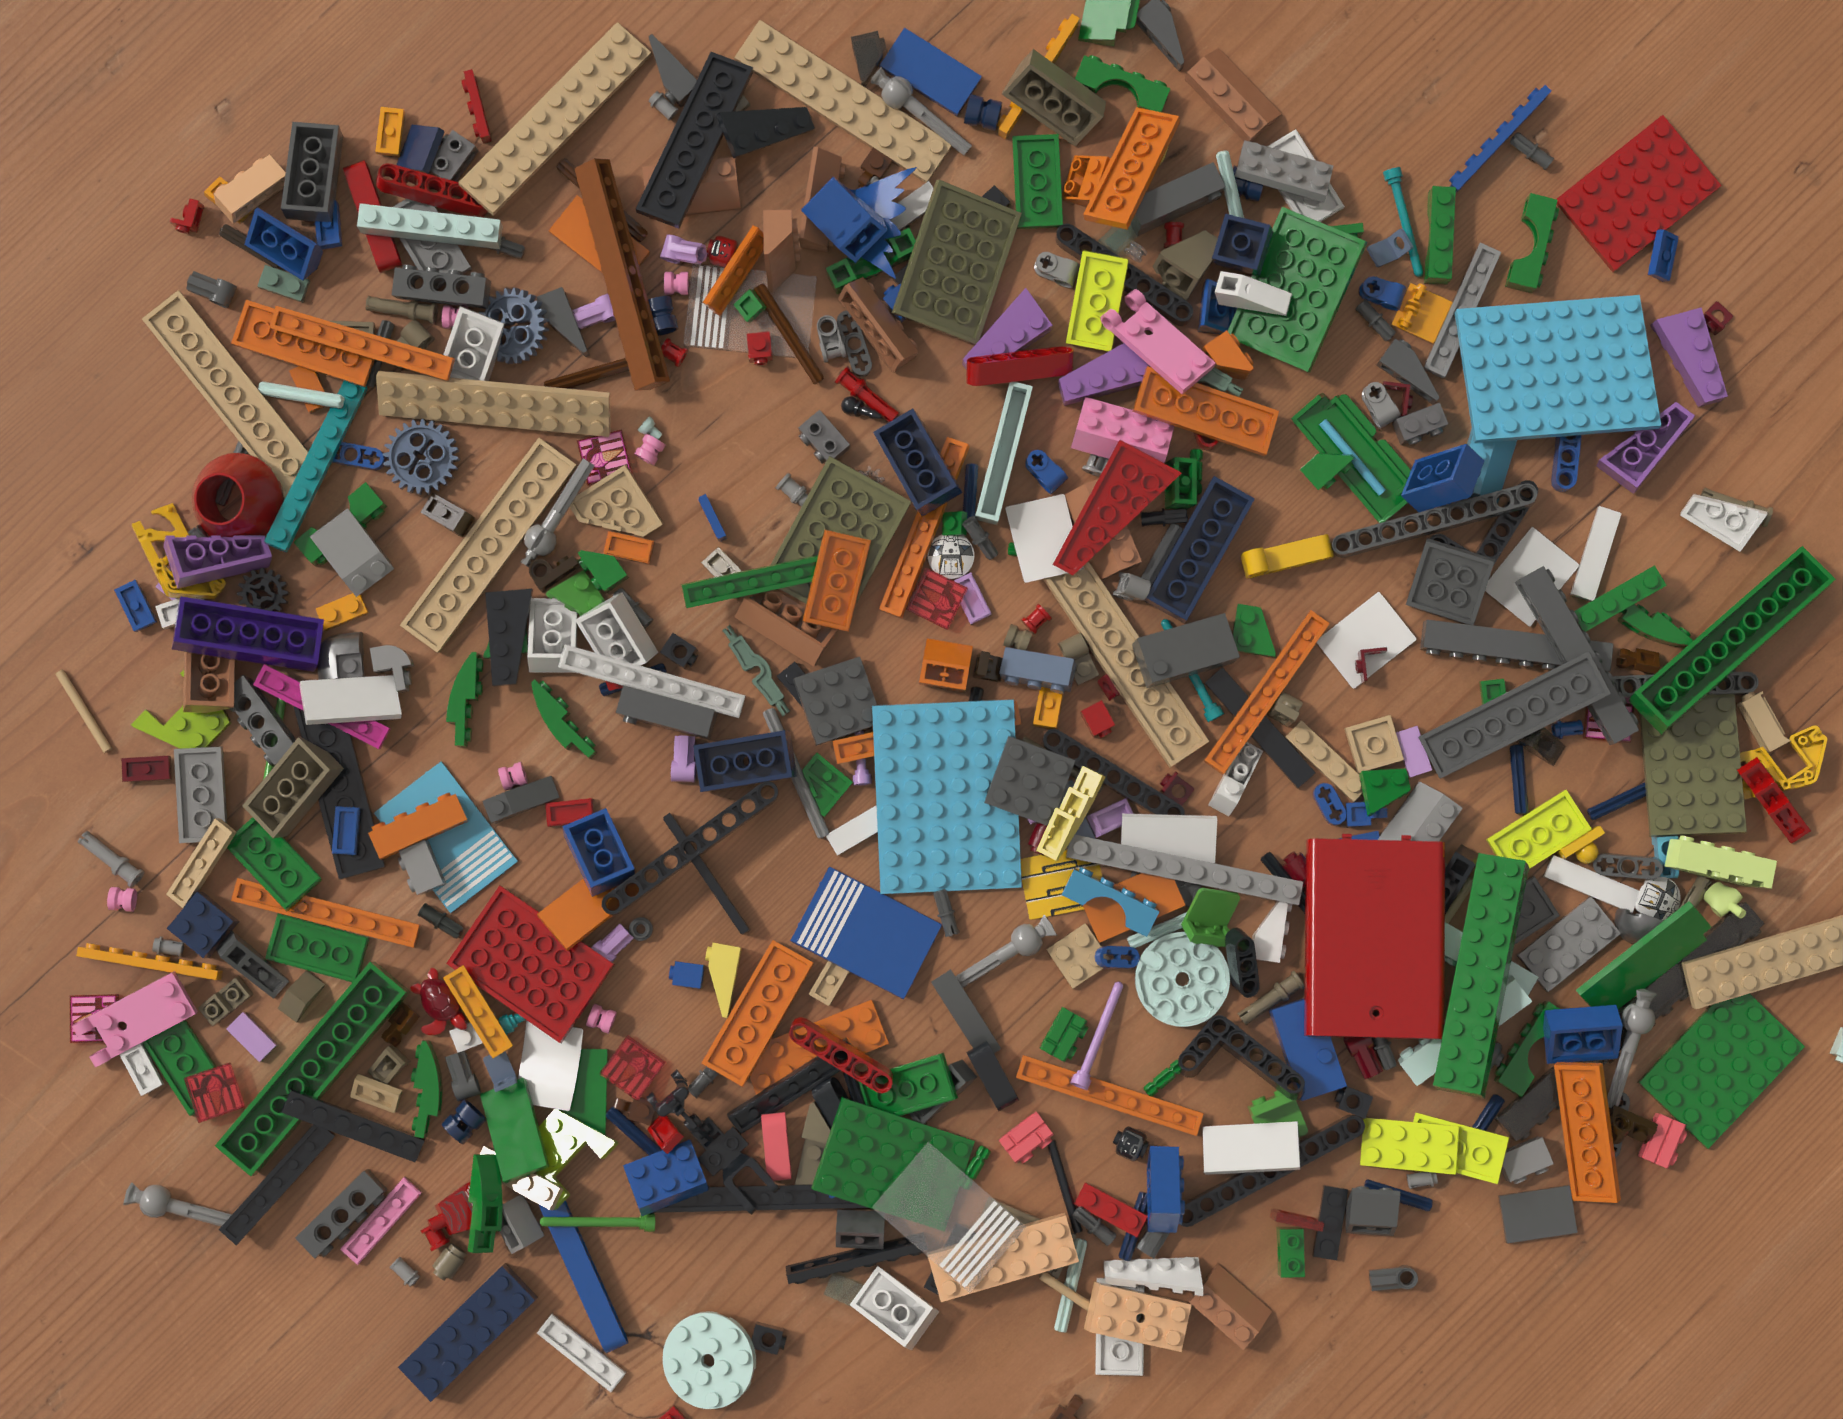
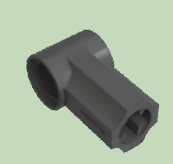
M193 271L188 278L186 289L194 294L208 298L214 304L229 308L237 286L219 278L216 280Z
M466 1051L445 1057L453 1080L451 1085L457 1101L459 1102L481 1094L478 1079L472 1072Z
M1147 1229L1136 1248L1154 1259L1170 1233L1148 1232Z
M1408 1265L1369 1270L1371 1291L1400 1288L1411 1289L1418 1282L1417 1273ZM1405 1271L1412 1273V1279L1408 1283L1400 1281V1275Z

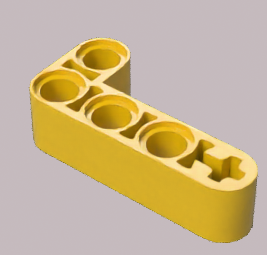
M1329 534L1266 549L1256 548L1241 554L1246 579L1334 557Z

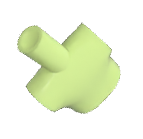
M1716 882L1705 892L1704 901L1710 905L1712 911L1721 918L1729 911L1739 918H1743L1746 915V911L1737 905L1743 897L1735 888L1728 887L1721 882Z

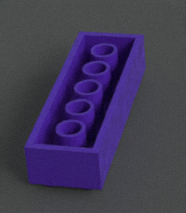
M181 596L177 609L172 650L315 672L319 660L324 619Z

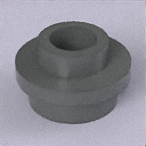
M639 917L630 923L629 932L635 940L644 941L652 935L653 926L648 919ZM641 924L645 926V932L642 934L637 932V927Z

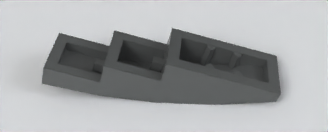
M950 969L931 981L971 1046L975 1048L987 1041L993 1053L999 1051L1001 1047L952 970Z

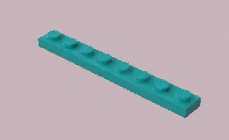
M343 381L337 394L345 398L342 408L330 407L264 540L265 544L283 552H288L368 390L367 386L362 387Z

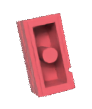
M1035 1111L998 1140L1015 1163L1021 1161L1023 1164L1034 1156L1032 1151L1038 1146L1040 1149H1043L1052 1142L1050 1137L1054 1134Z
M1655 1113L1652 1122L1658 1124L1657 1131L1646 1144H1642L1638 1157L1668 1169L1677 1160L1678 1153L1675 1151L1678 1144H1682L1686 1138V1125L1662 1114Z

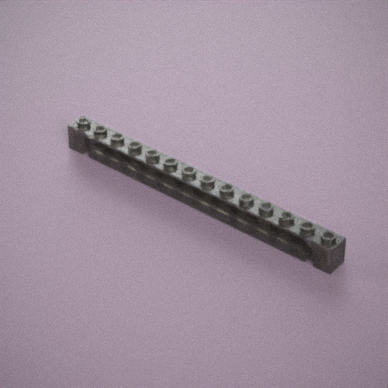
M1746 902L1738 904L1746 911V915L1743 918L1737 917L1731 911L1728 912L1711 929L1703 934L1707 939L1703 944L1645 988V990L1657 994L1649 1006L1654 1011L1655 1020L1660 1015L1664 1017L1673 1010L1672 1005L1677 1000L1681 1002L1689 996L1682 962L1743 945L1748 938L1752 940L1761 933L1760 928L1765 923ZM1637 995L1618 1009L1620 1019H1622L1624 1009L1629 1004L1636 1003ZM1624 1026L1622 1027L1619 1051L1622 1050V1045L1627 1032V1029ZM1616 1059L1592 1060V1061H1579V1062H1581V1063H1603V1065H1604V1064H1606L1607 1062L1612 1063V1062H1614ZM1554 1066L1528 1087L1522 1097L1518 1096L1495 1116L1496 1122L1512 1140H1525L1532 1133L1531 1128L1536 1124L1541 1125L1550 1117L1548 1114L1554 1108L1556 1110L1560 1109Z

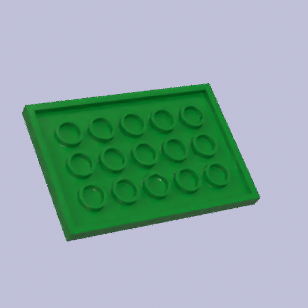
M1281 207L1272 228L1273 234L1260 276L1252 274L1251 278L1292 293L1287 315L1237 308L1228 333L1230 335L1234 334L1239 343L1310 373L1368 242Z
M1749 993L1710 1005L1637 1083L1678 1122L1685 1124V1129L1706 1149H1709L1805 1046Z
M842 1097L811 1189L945 1232L960 1188L959 1182L962 1176H964L975 1141Z

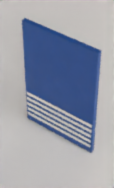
M829 866L790 941L904 1000L932 943L935 942V937L942 924L884 894H880V892Z

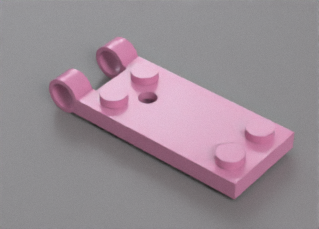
M1134 289L1125 296L1127 306L1136 312L1125 323L1122 322L1121 316L1113 309H1109L1100 318L1107 330L1115 334L1181 394L1185 393L1215 366V362L1148 304L1144 295L1137 289ZM1145 330H1149V331H1151L1153 334H1152V335H1147V334H1145L1144 331H1145Z
M173 971L78 1021L71 1027L77 1037L94 1027L97 1028L107 1046L89 1056L93 1065L97 1067L195 1015L198 1011L177 974ZM119 1022H125L127 1028L125 1030L120 1029Z

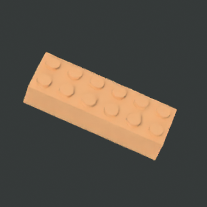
M1065 1212L1017 1226L966 1287L962 1286V1284L1009 1229L1004 1230L960 1283L956 1279L996 1233L991 1234L954 1278L951 1276L953 1271L982 1237H979L949 1273L945 1269L969 1241L964 1242L943 1268L940 1264L957 1244L928 1252V1259L940 1301L944 1302L1079 1262Z

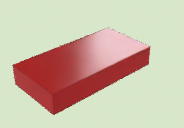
M593 798L545 803L547 827L567 825L594 813Z
M659 1116L647 1128L660 1148L667 1154L684 1137L668 1116Z

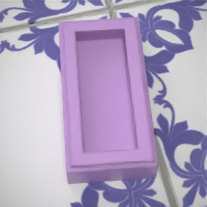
M972 573L952 581L966 589L963 596L962 593L956 590L954 592L962 596L960 605L970 625L992 615Z
M1418 726L1396 732L1408 777L1432 771L1427 753L1418 738L1421 736Z
M1125 798L1086 817L1097 838L1121 827L1122 814H1133V811Z
M242 1012L227 1028L259 1062H262L277 1046L245 1012Z

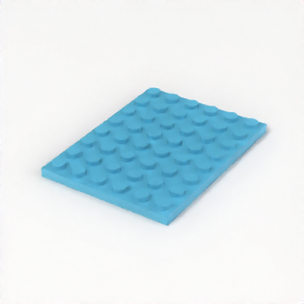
M1640 295L1456 309L1455 319L1474 443L1649 430L1661 427Z
M1014 699L872 706L880 894L935 892L942 889L959 891L1022 888L1019 815L984 803L1008 736L1015 738Z

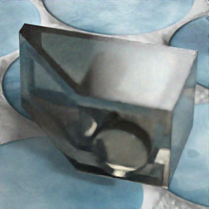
M878 31L851 37V45L860 82L863 87L868 85L883 61V52L887 51L884 37L879 38Z
M1545 727L1515 741L1522 745L1525 750L1552 766L1555 765L1566 747Z

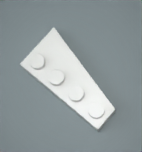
M1198 1257L1104 1261L1105 1284L1134 1288L1138 1285H1145L1150 1290L1158 1291L1159 1287L1173 1289L1174 1293L1183 1294V1290L1195 1291V1295L1203 1296V1284Z

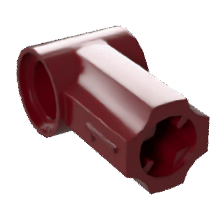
M1343 1038L1351 1057H1354L1364 1079L1383 1072L1373 1050L1374 1045L1371 1038Z

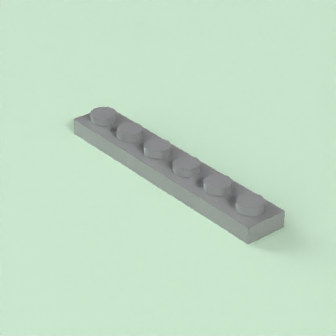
M1479 243L1423 367L1424 370L1443 379L1446 377L1459 348L1455 311L1456 309L1477 307L1499 259L1500 251Z

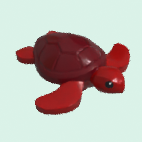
M431 968L427 974L428 979L424 980L421 985L417 983L410 987L414 994L421 995L424 1010L431 1018L435 1019L433 1023L422 1026L421 1031L426 1035L440 1034L445 1030L449 1020L455 1028L466 1030L467 1020L459 1012L462 1008L446 982L438 979V971L435 968Z

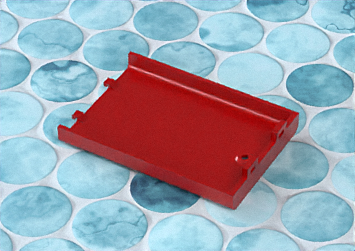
M1342 834V839H1307L1304 1036L1442 1040L1445 1026V842L1411 841V835H1401V841L1352 839V834ZM1374 1010L1379 1011V1015L1377 1017L1373 1016L1372 1014Z

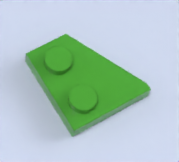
M584 570L548 590L546 593L548 598L557 599L565 604V608L577 612L579 616L605 601Z

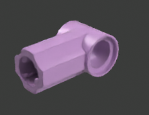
M667 235L660 258L675 264H680V261L701 265L703 261H706L708 253L706 246L702 243L686 241L678 236Z
M608 294L598 297L593 303L572 310L580 330L600 322L607 323L616 320Z
M675 736L674 761L671 763V782L695 783L694 736Z
M620 923L603 940H599L591 948L613 962L617 958L616 955L634 937Z

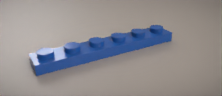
M1546 85L1540 90L1535 88L1527 97L1529 102L1524 107L1520 104L1511 114L1514 118L1509 123L1504 121L1496 130L1498 135L1493 140L1489 137L1480 148L1483 151L1478 156L1473 154L1466 161L1465 165L1467 168L1462 173L1458 170L1450 178L1449 181L1452 184L1449 187H1456L1457 193L1548 97L1552 90Z

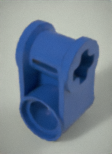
M1375 276L1368 277L1359 287V295L1362 299H1367L1369 302L1394 311L1400 310L1406 292L1404 285ZM1370 284L1373 285V290H1375L1373 293L1369 292L1370 288L1368 286Z
M1034 450L1026 458L1025 466L1027 470L1049 494H1052L1068 479L1066 473L1045 452ZM1039 457L1041 459L1040 465L1033 466V458L1037 459Z

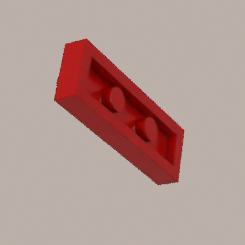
M472 69L463 71L465 79L461 80L465 94L469 93L471 100L467 102L470 115H475L476 123L473 124L475 136L480 137L483 144L491 142L492 138L476 76Z
M1084 1183L1074 1203L1137 1238L1148 1219L1146 1214L1088 1183Z

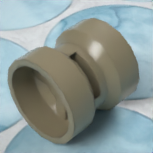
M1011 624L1003 646L1008 648L1014 646L1016 649L1026 650L1033 632L1028 630L1020 631L1018 626Z

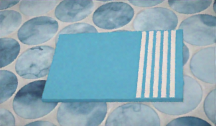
M441 761L393 799L389 800L374 814L380 822H385L387 825L394 821L393 817L401 813L407 812L409 815L416 812L415 808L421 804L428 802L431 805L438 802L437 798L449 792L451 796L457 795L468 822L427 840L431 845L447 883L433 891L447 910L452 913L462 904L467 903L470 898L497 877L504 874L518 860Z

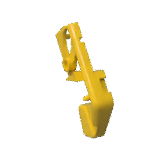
M173 503L152 510L151 513L152 515L164 516L171 522L175 529L174 531H157L151 528L145 530L141 521L131 524L166 596L170 598H180L182 596L215 599L225 589L226 582L223 578L177 589L173 574L167 568L169 565L167 556L159 559L152 545L155 541L164 542L165 536H189Z
M1816 725L1790 736L1789 743L1807 767L1789 779L1785 777L1764 747L1741 752L1740 762L1745 761V764L1758 757L1782 791L1813 785L1818 779L1827 737L1822 734V731ZM1743 779L1744 800L1755 798L1756 796Z

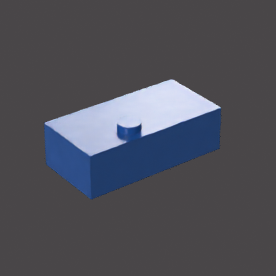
M1304 998L1269 1009L1286 1064L1299 1073L1305 1082V1093L1298 1100L1304 1101L1347 1087L1331 1037L1304 1036ZM1293 1082L1295 1090H1298L1300 1085Z

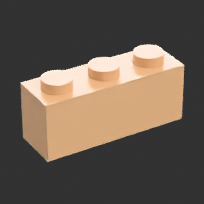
M270 154L265 158H260L247 171L239 172L234 180L227 185L223 184L217 188L214 193L215 204L234 224L284 188L286 172Z

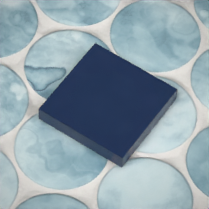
M411 125L397 165L429 174L443 138L444 130L439 127Z

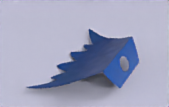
M917 167L893 174L856 190L849 189L883 218L888 229L861 258L871 262L894 279H896L894 271L883 253L893 252V250L884 239L901 235L898 227L889 220L903 213L906 208L901 204L892 202V200L904 191V189L896 187L914 172Z

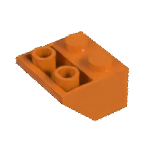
M1074 155L1062 192V200L1087 207L1111 158L1106 156Z
M1227 330L1202 348V351L1215 362L1214 367L1232 378L1245 380L1254 369L1251 357L1247 353L1243 354L1238 347L1240 346L1238 339L1234 334L1230 335Z
M927 638L919 685L965 692L973 646Z

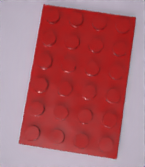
M1662 115L1557 198V206L1608 268L1614 272L1651 243L1656 237L1657 230H1667L1722 185L1664 115Z
M499 885L446 964L454 970L464 965L477 986L562 1044L615 964L582 941L566 951L538 918L537 914L539 911Z

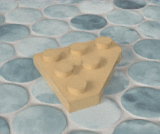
M627 465L622 466L578 494L570 505V509L579 522L628 532L642 537L664 524Z

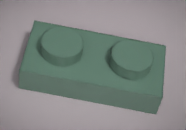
M265 265L257 287L303 303L310 280L305 279L303 281L291 273Z

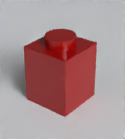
M1102 700L1080 712L1093 737L1098 735L1099 738H1102L1112 733L1111 728L1115 724Z

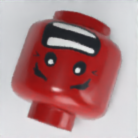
M716 236L714 240L710 239L707 247L709 262L725 268L738 249V242L723 236Z

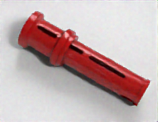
M848 366L835 380V383L845 387L852 397H858L871 409L880 413L888 423L896 419L900 413L867 387L866 381L864 379L860 380L855 376Z

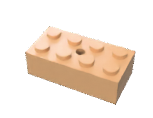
M1094 1281L1084 1329L1096 1334L1182 1352L1191 1304L1181 1300ZM1141 1313V1318L1137 1321L1136 1317Z

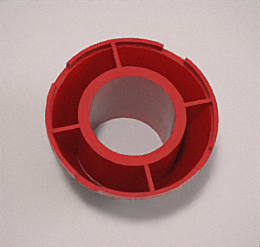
M230 453L215 458L202 469L194 483L192 507L198 524L201 525L208 536H266L284 502L281 483L268 464L249 454ZM231 478L241 490L242 505L238 514L228 521L220 514L215 499L221 484Z

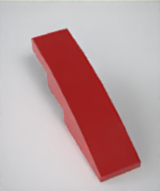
M1758 757L1737 770L1791 844L1811 832L1808 825Z

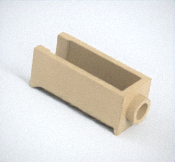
M1753 691L1741 696L1742 701L1736 705L1758 745L1764 747L1767 752H1771L1789 742L1790 739L1784 737L1785 732L1765 697H1761L1764 694L1763 691L1756 694Z

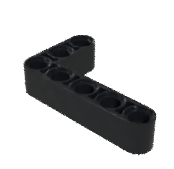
M1525 480L1518 484H1531L1536 488L1538 494V487L1533 481ZM1530 492V497L1526 498L1520 493V498L1523 501H1530L1533 495ZM1508 499L1502 508L1509 506L1510 502ZM1529 508L1518 510V517H1512L1509 513L1497 516L1474 553L1493 558L1496 562ZM1497 526H1503L1505 528V537H1501L1497 534ZM1435 534L1429 538L1467 550L1442 534ZM1485 545H1489L1494 549L1493 556L1485 554Z
M1222 1015L1212 1017L1178 1058L1181 1074L1187 1078H1193L1201 1072L1218 1050L1223 1047L1287 1098L1298 1100L1305 1093V1082L1299 1073ZM1217 1025H1223L1226 1028L1221 1033L1213 1030ZM1241 1039L1244 1041V1044L1241 1047H1235L1232 1045V1042ZM1201 1043H1209L1211 1045L1208 1050L1198 1048ZM1253 1054H1260L1263 1056V1058L1257 1062L1250 1059ZM1188 1060L1196 1063L1192 1068H1186L1183 1064ZM1273 1068H1278L1282 1072L1278 1076H1272L1269 1071ZM1295 1082L1300 1085V1088L1292 1091L1288 1088V1085Z

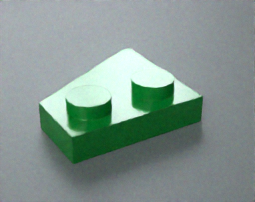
M1237 604L1232 635L1238 652L1275 657L1276 652L1261 607Z
M818 753L812 757L802 770L823 817L829 813L853 783Z
M1406 768L1361 771L1359 774L1367 816L1374 815L1378 810L1392 804L1396 799H1400L1411 790Z

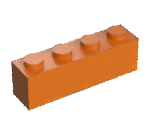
M450 792L439 796L437 798L438 802L429 805L426 802L417 806L414 813L408 815L407 812L393 817L394 821L387 825L385 822H381L371 827L373 831L368 834L379 859L384 860L399 853L400 850L468 822L457 795L451 796Z

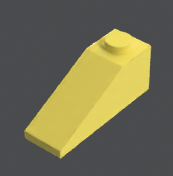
M712 943V947H707L705 960L709 961L708 967L722 1017L728 1018L742 948Z

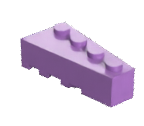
M1027 288L1020 293L963 358L962 365L965 369H967V359L970 357L1023 351L1052 330L1053 325Z
M1702 308L1660 318L1650 325L1661 340L1662 347L1671 357L1675 369L1679 371L1684 379L1683 382L1698 407L1720 402L1728 397Z
M1123 343L1059 379L1058 386L1063 405L1066 406L1084 401L1085 397L1093 399L1138 387L1141 385L1145 369L1149 365Z
M1675 402L1660 413L1661 427L1659 429L1636 431L1631 437L1615 447L1614 450L1599 459L1596 467L1634 494L1690 425L1695 415Z
M221 535L211 537L165 536L164 550L177 589L251 572V570L267 568L270 566L272 558L269 546L264 542L265 535L221 537Z

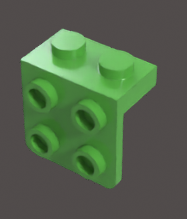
M1200 888L1181 924L1190 942L1208 944L1215 947H1226L1225 936L1229 931L1227 925L1240 901L1239 894Z
M1278 1090L1274 1091V1096L1267 1099L1265 1096H1261L1252 1100V1105L1247 1106L1254 1124L1298 1121L1299 1137L1308 1133V1128L1297 1101L1287 1098Z

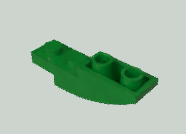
M1633 604L1621 611L1622 615L1617 620L1634 633L1654 642L1675 647H1687L1693 642L1690 638L1691 634L1682 627H1676L1672 623V618L1666 613L1661 612L1660 614L1656 612L1648 616L1649 612L1639 604L1637 606Z
M472 652L465 660L457 674L449 697L446 722L455 724V746L468 747V742L472 740V729L468 728V718L472 719L473 707L472 704H469V701H478L479 695L483 693V683L479 681V672H483L484 662L477 652Z
M534 679L531 682L533 695L548 729L565 749L568 750L574 744L589 759H592L597 754L593 749L596 745L587 736L582 738L577 733L579 728L570 719L567 722L564 721L571 714L566 710L569 705L561 697L555 699L550 694L552 689L543 680L539 683Z
M423 1040L421 1045H417L415 1058L418 1059L417 1068H413L411 1082H414L413 1088L423 1089L422 1093H418L416 1107H419L418 1117L415 1116L412 1123V1131H415L414 1137L426 1138L428 1136L431 1115H441L442 1075L436 1052L429 1040Z
M474 1154L468 1202L473 1203L468 1252L493 1253L495 1232L501 1231L503 1202L500 1169L495 1154Z

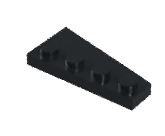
M807 107L731 111L716 114L733 159L815 129Z
M532 588L485 592L492 686L517 685L526 625L533 594Z

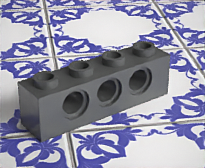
M403 265V268L395 267L391 295L397 299L488 309L491 281L485 278V274L471 272V276L462 275V272L457 270H448V273H440V269L426 267L425 271L417 270V267L412 265ZM419 278H423V286L419 289H416V280ZM441 281H446V288L443 291H438V284ZM468 283V292L465 294H461L460 287L463 284Z
M243 675L234 682V708H230V710L236 712L239 716L237 719L239 724L245 730L248 729L250 731L252 742L258 748L261 747L266 753L264 755L265 760L271 766H274L296 741V738L261 690L253 685L254 681ZM251 700V707L245 710L246 702ZM264 718V725L259 729L258 722ZM277 736V744L272 747L271 741Z
M369 1169L364 1170L295 1239L314 1259L320 1255L324 1258L334 1248L331 1244L337 1238L340 1241L351 1232L349 1227L355 1221L359 1224L368 1215L366 1210L372 1204L376 1207L385 1199L383 1193L388 1189ZM357 1192L363 1193L366 1197L363 1205L355 1201ZM340 1209L348 1212V1220L346 1222L338 1218V1211ZM322 1226L330 1228V1238H324L321 1235Z

